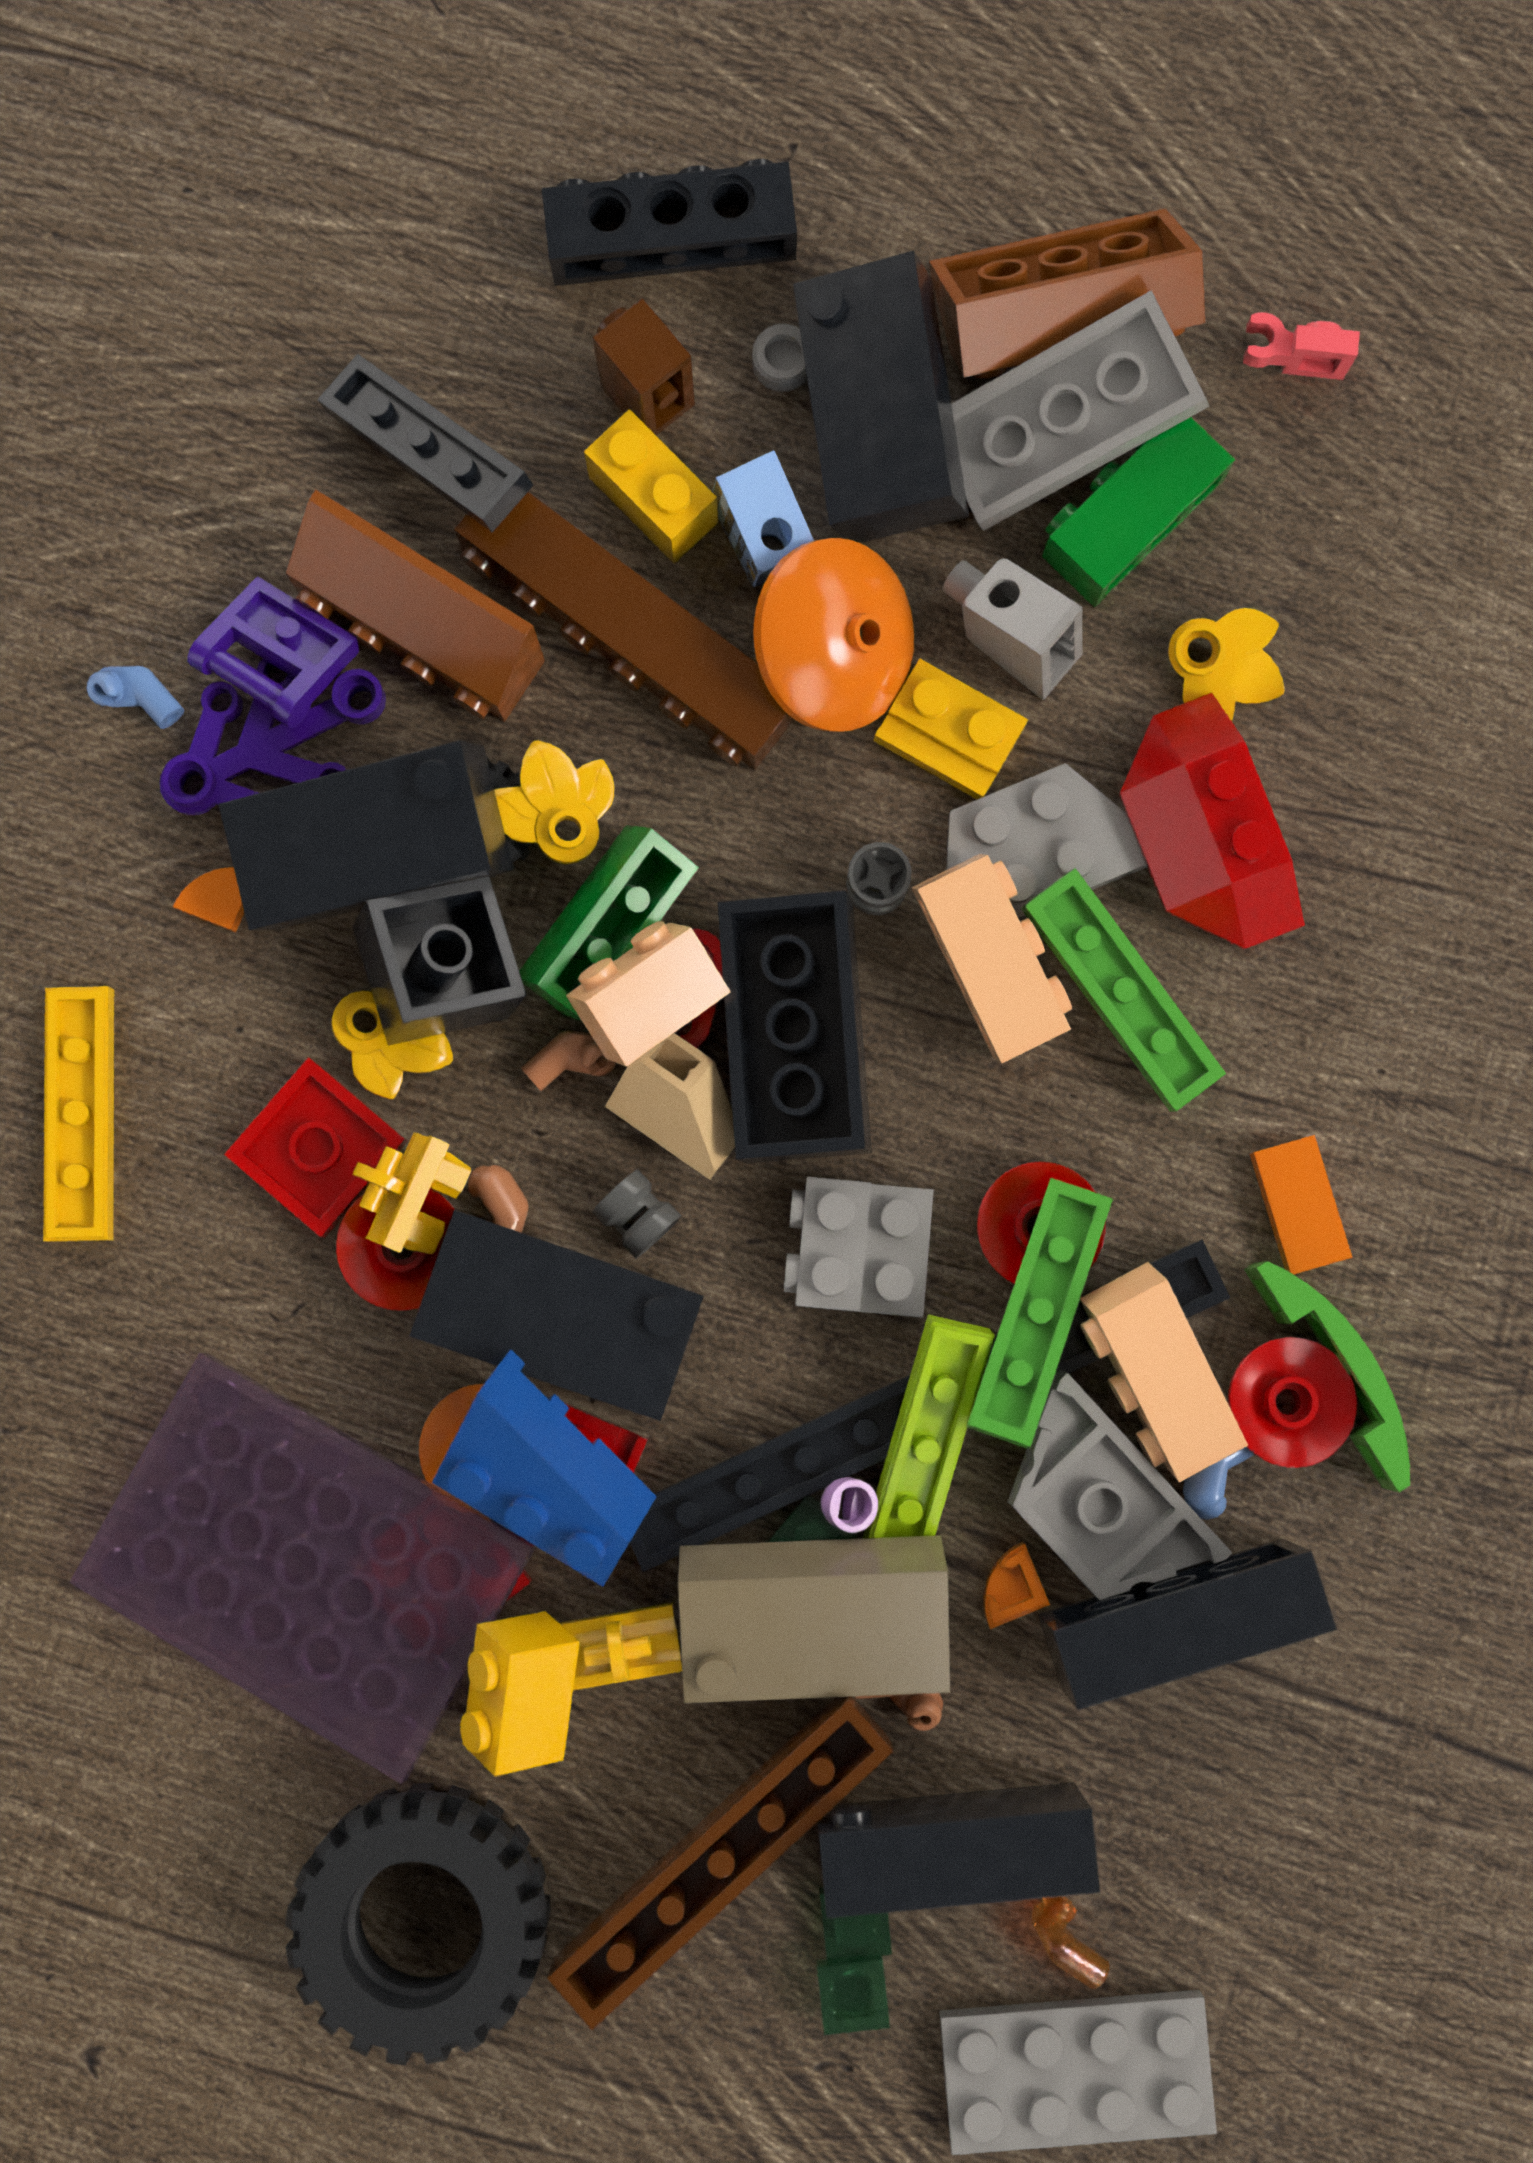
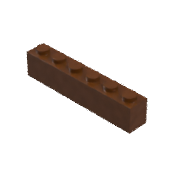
M529 492L526 493L493 532H490L467 514L454 529L463 550L460 558L475 573L486 580H490L495 574L513 588L509 594L523 609L535 617H539L543 611L562 625L558 631L572 646L584 654H589L592 649L596 650L612 662L608 669L621 683L636 692L641 686L645 687L661 699L657 706L669 719L685 729L693 723L711 737L707 742L708 746L731 765L737 766L742 760L752 769L756 770L795 720L772 697L755 661Z
M836 1697L554 1957L547 1979L588 2027L593 2030L894 1752L890 1737L854 1697Z

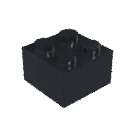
M489 876L366 900L352 926L388 1046L508 1019L527 996Z

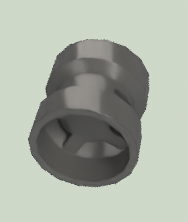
M875 842L867 844L858 850L849 863L846 890L854 906L866 914L878 916L891 913L899 907L907 895L911 882L912 870L909 859L901 849L890 843Z
M638 1169L609 1192L592 1211L604 1226L615 1227L623 1236L622 1245L635 1259L652 1247L682 1217L669 1202L659 1201L651 1193L652 1183ZM647 1207L649 1210L631 1226L629 1223Z

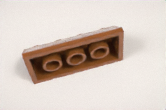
M1166 208L929 261L930 274L950 354L964 377L992 378L999 376L1008 367L1026 362L1151 290L1174 336L1182 334L1186 327L1206 323L1202 249Z
M318 490L314 491L308 500L286 571V575L299 593L295 600L326 619L333 614L349 624L351 627L347 632L356 636L357 641L367 649L379 654L382 648L385 647L403 658L400 663L401 668L425 685L432 686L435 680H438L456 691L452 699L474 716L484 719L489 712L505 722L545 662L534 626Z

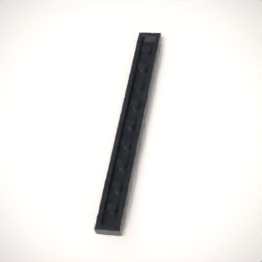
M1203 1239L1150 1262L1168 1280L1186 1319L1230 1299ZM1105 1284L1100 1285V1286H1098V1287H1096V1288H1094V1289H1092V1290H1090V1291H1088V1292H1085V1293L1081 1294V1297H1083V1296H1085V1295L1091 1293L1092 1291H1094V1290H1096V1289H1098V1288L1104 1286ZM1080 1300L1055 1374L1061 1369L1069 1374L1099 1360L1080 1326L1081 1323L1089 1320ZM998 1333L995 1334V1337H994V1340H993V1343H992V1347H991V1350H990V1353H989V1357H988V1360H987V1363H986V1367H987V1364H988V1361H989V1358H990V1355H991V1352H992V1349H993V1346H994V1343H995V1340H996V1338H997ZM910 1374L654 1493L657 1497L630 1541L642 1571L645 1572L679 1556L680 1546L705 1544L825 1488L837 1479L848 1477L885 1460Z

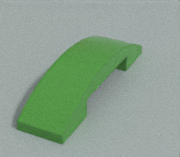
M1269 1261L1256 1262L1245 1268L1244 1271L1277 1323L1292 1324L1304 1317L1320 1344L1331 1350L1337 1356L1347 1374L1351 1375L1356 1390L1357 1402L1369 1420L1351 1430L1349 1437L1380 1486L1398 1493L1409 1487L1410 1462L1402 1418L1384 1373L1358 1332L1323 1295L1289 1271Z

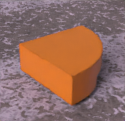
M234 867L216 869L199 876L185 887L176 899L173 907L178 911L236 933L245 912Z
M1024 1542L1006 1551L989 1573L983 1596L984 1614L989 1629L1050 1605Z

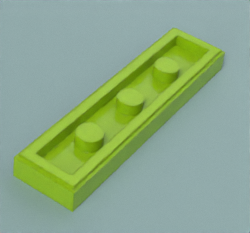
M928 1314L877 1487V1514L873 1522L865 1529L862 1539L936 1535L967 1431V1423L995 1337L990 1328Z

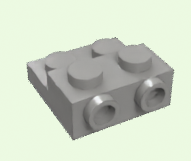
M807 1177L805 1191L792 1190L789 1228L802 1229L800 1254L787 1253L784 1292L796 1293L795 1306L922 1318L924 1314L934 1190L871 1184V1182Z

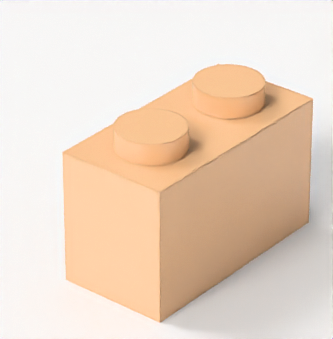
M664 921L649 925L631 939L632 949L615 961L612 958H606L587 968L578 977L581 985L566 995L606 1059L627 1067L730 993L729 988L691 927L670 922L665 924Z

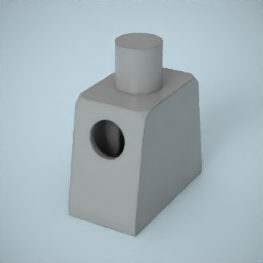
M1004 558L998 560L986 575L963 560L953 568L946 578L942 590L962 605L965 636L972 644L1042 700L1049 695L1083 654L1082 607L1010 560Z

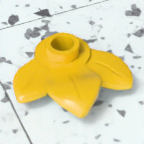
M1241 608L1231 611L1216 622L1210 619L1197 618L1189 620L1178 627L1170 639L1168 656L1173 669L1184 678L1183 703L1213 693L1232 721L1235 702L1242 704L1262 703L1281 697L1284 694L1285 688L1279 668L1272 658L1262 650L1276 634L1279 623L1256 609ZM1196 638L1207 640L1212 648L1211 656L1202 663L1191 660L1187 651L1189 643Z
M539 740L533 741L522 760L520 772L521 786L494 790L504 833L516 842L537 843L540 850L555 862L561 864L578 863L586 859L594 851L599 839L598 820L612 806L615 785L611 772L602 759L586 763L576 770L571 759L561 749L550 743ZM564 820L573 821L579 827L580 834L572 841H564L556 834L555 828L557 824Z
M371 991L350 993L341 999L334 1009L331 1020L334 1037L343 1048L351 1052L353 1075L365 1090L374 1095L393 1100L400 1090L403 1081V1071L429 1073L440 1070L450 1065L453 1061L451 1046L444 1033L388 1046ZM359 1011L370 1012L375 1017L376 1028L369 1033L359 1032L353 1025V1015Z

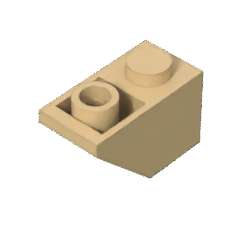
M675 1033L627 1066L605 1105L607 1109L709 1180L735 1149L733 1113L715 1061Z

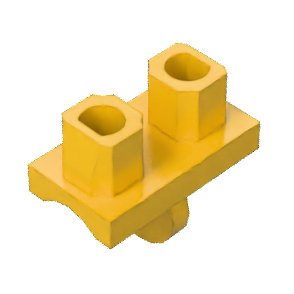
M414 1132L404 1154L386 1146L376 1169L359 1162L357 1163L352 1175L369 1182L359 1206L376 1213L366 1239L401 1253L403 1247L428 1254L435 1252L444 1232L445 1222L420 1212L422 1204L430 1188L456 1199L462 1192L471 1172V1168L447 1152L450 1144L433 1136L427 1137Z
M673 1603L560 1622L565 1629L580 1641L573 1690L682 1672V1656Z

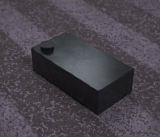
M914 250L794 283L793 287L829 525L843 539L862 543L969 517L932 279Z
M459 740L218 804L249 930H279L362 909L366 900L513 871L484 745Z
M846 890L717 902L723 980L730 990V993L724 997L736 1160L744 1163H759L872 1153L853 902Z
M454 1210L410 1331V1337L496 1366L501 1363L511 1349L525 1363L521 1372L526 1376L661 1421L704 1296Z
M1283 1538L1231 1554L1226 1560L1218 1563L1208 1561L1176 1571L1177 1576L1162 1581L1137 1583L1129 1591L1099 1600L1096 1597H1091L1038 1614L1061 1690L1077 1710L1337 1630L1312 1551Z
M1075 1782L836 1804L818 1821L827 1918L1100 1893L1092 1808Z

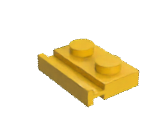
M919 658L881 727L878 728L874 736V742L978 800L985 797L1024 730L1028 719Z

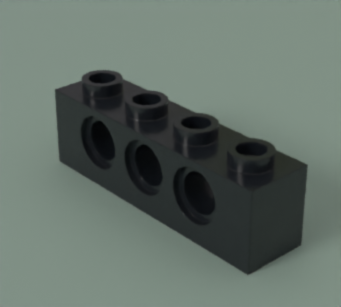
M753 159L744 162L739 167L722 169L695 165L686 167L676 174L651 176L644 172H631L620 176L617 180L592 183L584 179L575 178L564 180L555 187L541 188L548 254L554 286L792 261L797 258V226L789 161L773 163L768 159ZM726 206H737L745 211L736 218H725L717 213ZM668 212L678 213L684 217L680 222L673 225H664L656 221L660 215ZM605 219H616L623 223L616 230L609 232L600 231L595 228L599 222Z

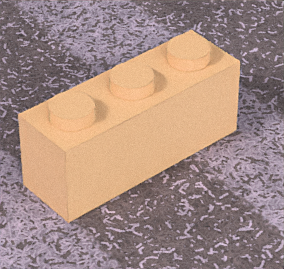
M978 854L911 887L994 1059L1002 1064L1071 1030L1064 1013L1072 1010L1069 997L1056 975L1047 979L1037 959V956L1045 953L1043 943L1029 918L1021 922L1019 921L1009 900L1017 895V890L1007 868L1001 860L992 864L988 855Z
M1149 1262L1080 1298L1089 1317V1320L1080 1324L1081 1329L1099 1359L1108 1355L1117 1373L1108 1379L1109 1385L1126 1414L1133 1410L1136 1411L1144 1429L1136 1432L1135 1436L1146 1458L1154 1468L1164 1464L1176 1480L1181 1482L1248 1446L1168 1280Z

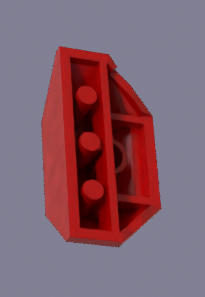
M1213 693L1153 715L1121 788L1119 797L1164 911L1199 929L1227 940L1243 950L1305 926L1293 861L1246 742Z

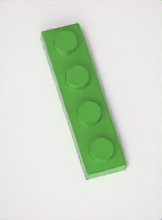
M1076 868L1067 872L1020 907L1169 1112H1177L1226 1074Z
M1050 1178L967 1423V1428L1030 1449L1113 1198Z

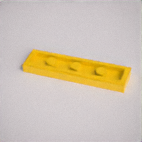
M109 986L45 988L43 1241H113L114 989Z

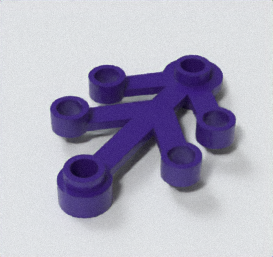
M262 659L257 671L268 677L269 671L275 666ZM362 669L348 670L336 679L332 689V698L311 708L306 718L295 728H289L282 723L273 727L275 721L273 710L253 698L238 745L216 756L225 724L235 721L240 716L243 710V700L236 689L229 683L221 681L211 683L204 689L201 696L203 712L189 752L173 757L162 770L160 776L161 794L167 804L177 812L185 815H200L208 812L220 803L258 794V792L228 782L248 770L257 771L295 784L345 771L347 769L336 762H327L321 765L284 752L346 721L354 724L373 722L382 714L385 708L386 695L384 689L372 673ZM288 674L286 679L278 684L286 688L295 678ZM360 691L371 693L372 701L367 708L356 710L351 707V699L356 693ZM223 693L231 695L232 703L227 710L223 712L213 711L212 703L216 696ZM194 775L202 776V789L194 795L185 794L184 784L186 780Z

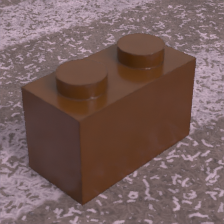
M643 298L628 310L624 307L616 309L600 323L597 334L592 338L601 388L623 414L630 409L655 435L659 434L695 405L691 355Z

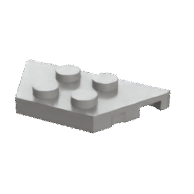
M1066 763L953 809L948 815L947 864L945 871L978 854L988 855L992 864L1001 860L1007 868L1017 890V895L1009 900L1019 920L1027 918L1020 907L1074 868L1078 870L1093 890L1147 867L1126 813Z
M1061 1369L1054 1375L1030 1449L1026 1450L1007 1501L1099 1600L1127 1592L1132 1586L1140 1582L1155 1583L1177 1576V1570L1208 1560L1213 1563L1226 1560L1232 1554L1228 1547L1066 1371Z

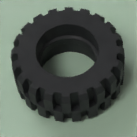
M414 1783L409 1791L399 1793L394 1787L376 1794L369 1803L364 1806L358 1804L343 1816L314 1849V1853L302 1867L294 1884L297 1893L288 1905L285 1923L287 1928L293 1930V1938L285 1948L289 1968L295 1969L300 1967L303 1974L296 1989L304 2005H309L317 2000L323 2007L324 2012L317 2022L331 2036L335 2034L339 2027H342L354 2036L349 2049L366 2057L373 2045L387 2049L386 2063L407 2065L412 2053L423 2052L426 2064L447 2061L451 2049L459 2046L462 2051L467 2053L484 2043L490 2029L500 2030L511 2019L521 1998L526 1997L536 1975L547 1941L546 1929L551 1916L550 1895L544 1894L543 1889L546 1873L540 1857H531L527 1850L531 1839L518 1824L511 1829L501 1819L505 1810L488 1799L484 1807L469 1800L471 1790L452 1785L448 1793L436 1792L434 1783ZM402 1862L429 1863L447 1870L468 1888L481 1913L482 1932L475 1953L462 1968L439 1977L411 1976L392 1968L374 1952L362 1928L360 1903L368 1884L379 1872L390 1865Z

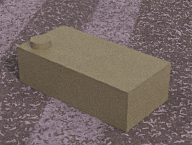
M941 1535L680 1546L678 1592L684 1703L950 1693L948 1569Z

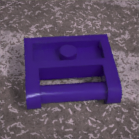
M257 576L194 641L189 650L187 662L205 675L215 673L272 709L274 719L289 728H295L306 718L311 703L359 653L356 636ZM236 641L295 679L285 688L233 656L227 650Z

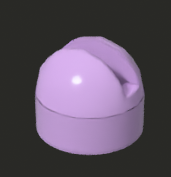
M844 1477L833 1481L825 1488L821 1497V1510L826 1520L832 1526L846 1532H860L866 1529L875 1519L878 1510V1499L873 1488L866 1482L851 1477ZM846 1489L842 1504L843 1519H839L838 1515L842 1491Z

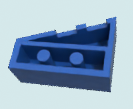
M510 1349L477 1393L432 1483L603 1587L657 1496L599 1438L591 1443L565 1417L569 1407L556 1394L547 1399L521 1372L525 1363Z

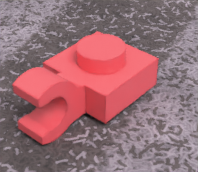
M1260 312L1252 314L1246 325V332L1262 334L1269 342V345L1266 347H1247L1243 356V363L1251 367L1261 368L1268 365L1283 366L1282 374L1343 380L1358 356L1360 331L1342 330L1338 324L1333 322L1316 321L1307 325H1297L1294 332H1290L1276 316Z

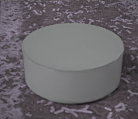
M789 324L773 325L762 331L755 340L752 350L753 370L757 379L767 388L786 392L797 389L808 380L801 333L798 327Z

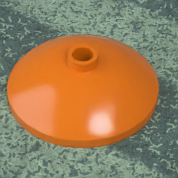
M842 538L820 539L800 545L784 556L771 571L763 585L755 611L754 648L764 683L777 704L796 721L820 731H851L869 725L881 717L892 706L904 686L910 672L914 652V623L911 607L899 578L889 564L875 551L859 542ZM860 627L862 629V640L860 638Z

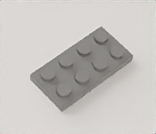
M1152 290L951 404L966 500L978 525L984 531L1209 407L1208 401Z
M1200 1990L939 2011L949 2139L952 2155L1217 2134L1205 2000Z

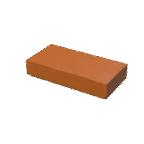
M1315 1135L1250 1153L1249 1155L1284 1269L1294 1275L1353 1258Z

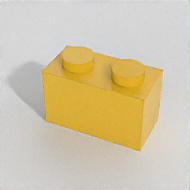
M630 409L584 451L589 478L674 564L718 523L717 496Z
M546 1611L480 1623L476 1627L474 1651L468 1660L470 1684L466 1713L461 1719L460 1731L462 1744L494 1776L564 1761L580 1641Z

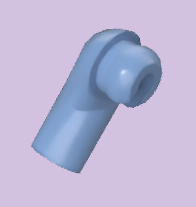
M143 666L105 667L99 672L93 673L87 681L86 689L88 696L95 704L110 707H142L160 729L173 725L184 713V708L151 670Z

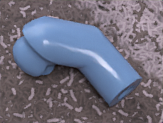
M1244 1447L1185 1479L1183 1485L1185 1502L1201 1519H1214L1221 1515L1227 1503L1224 1494L1228 1470L1254 1456V1454Z

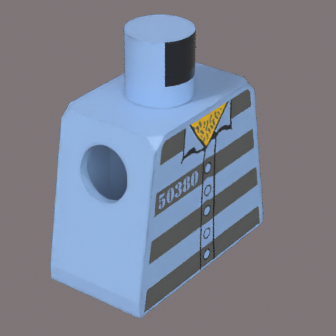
M774 450L716 477L712 492L717 496L718 518L753 587L765 583L771 571L784 556L800 545L814 541ZM764 536L776 537L782 542L784 548L781 550H771L763 544L761 538Z

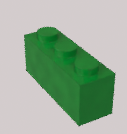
M1192 417L1135 447L1137 451L1122 466L1116 460L1110 462L1090 484L1089 489L1093 494L1078 509L1072 503L1067 504L1046 527L1045 531L1050 536L1042 557L1094 608L1225 480L1235 459Z
M626 825L519 970L523 984L562 1014L582 1021L566 997L569 992L581 985L578 980L580 974L603 959L612 958L615 961L632 949L631 939L644 928L659 922L699 867L652 828Z

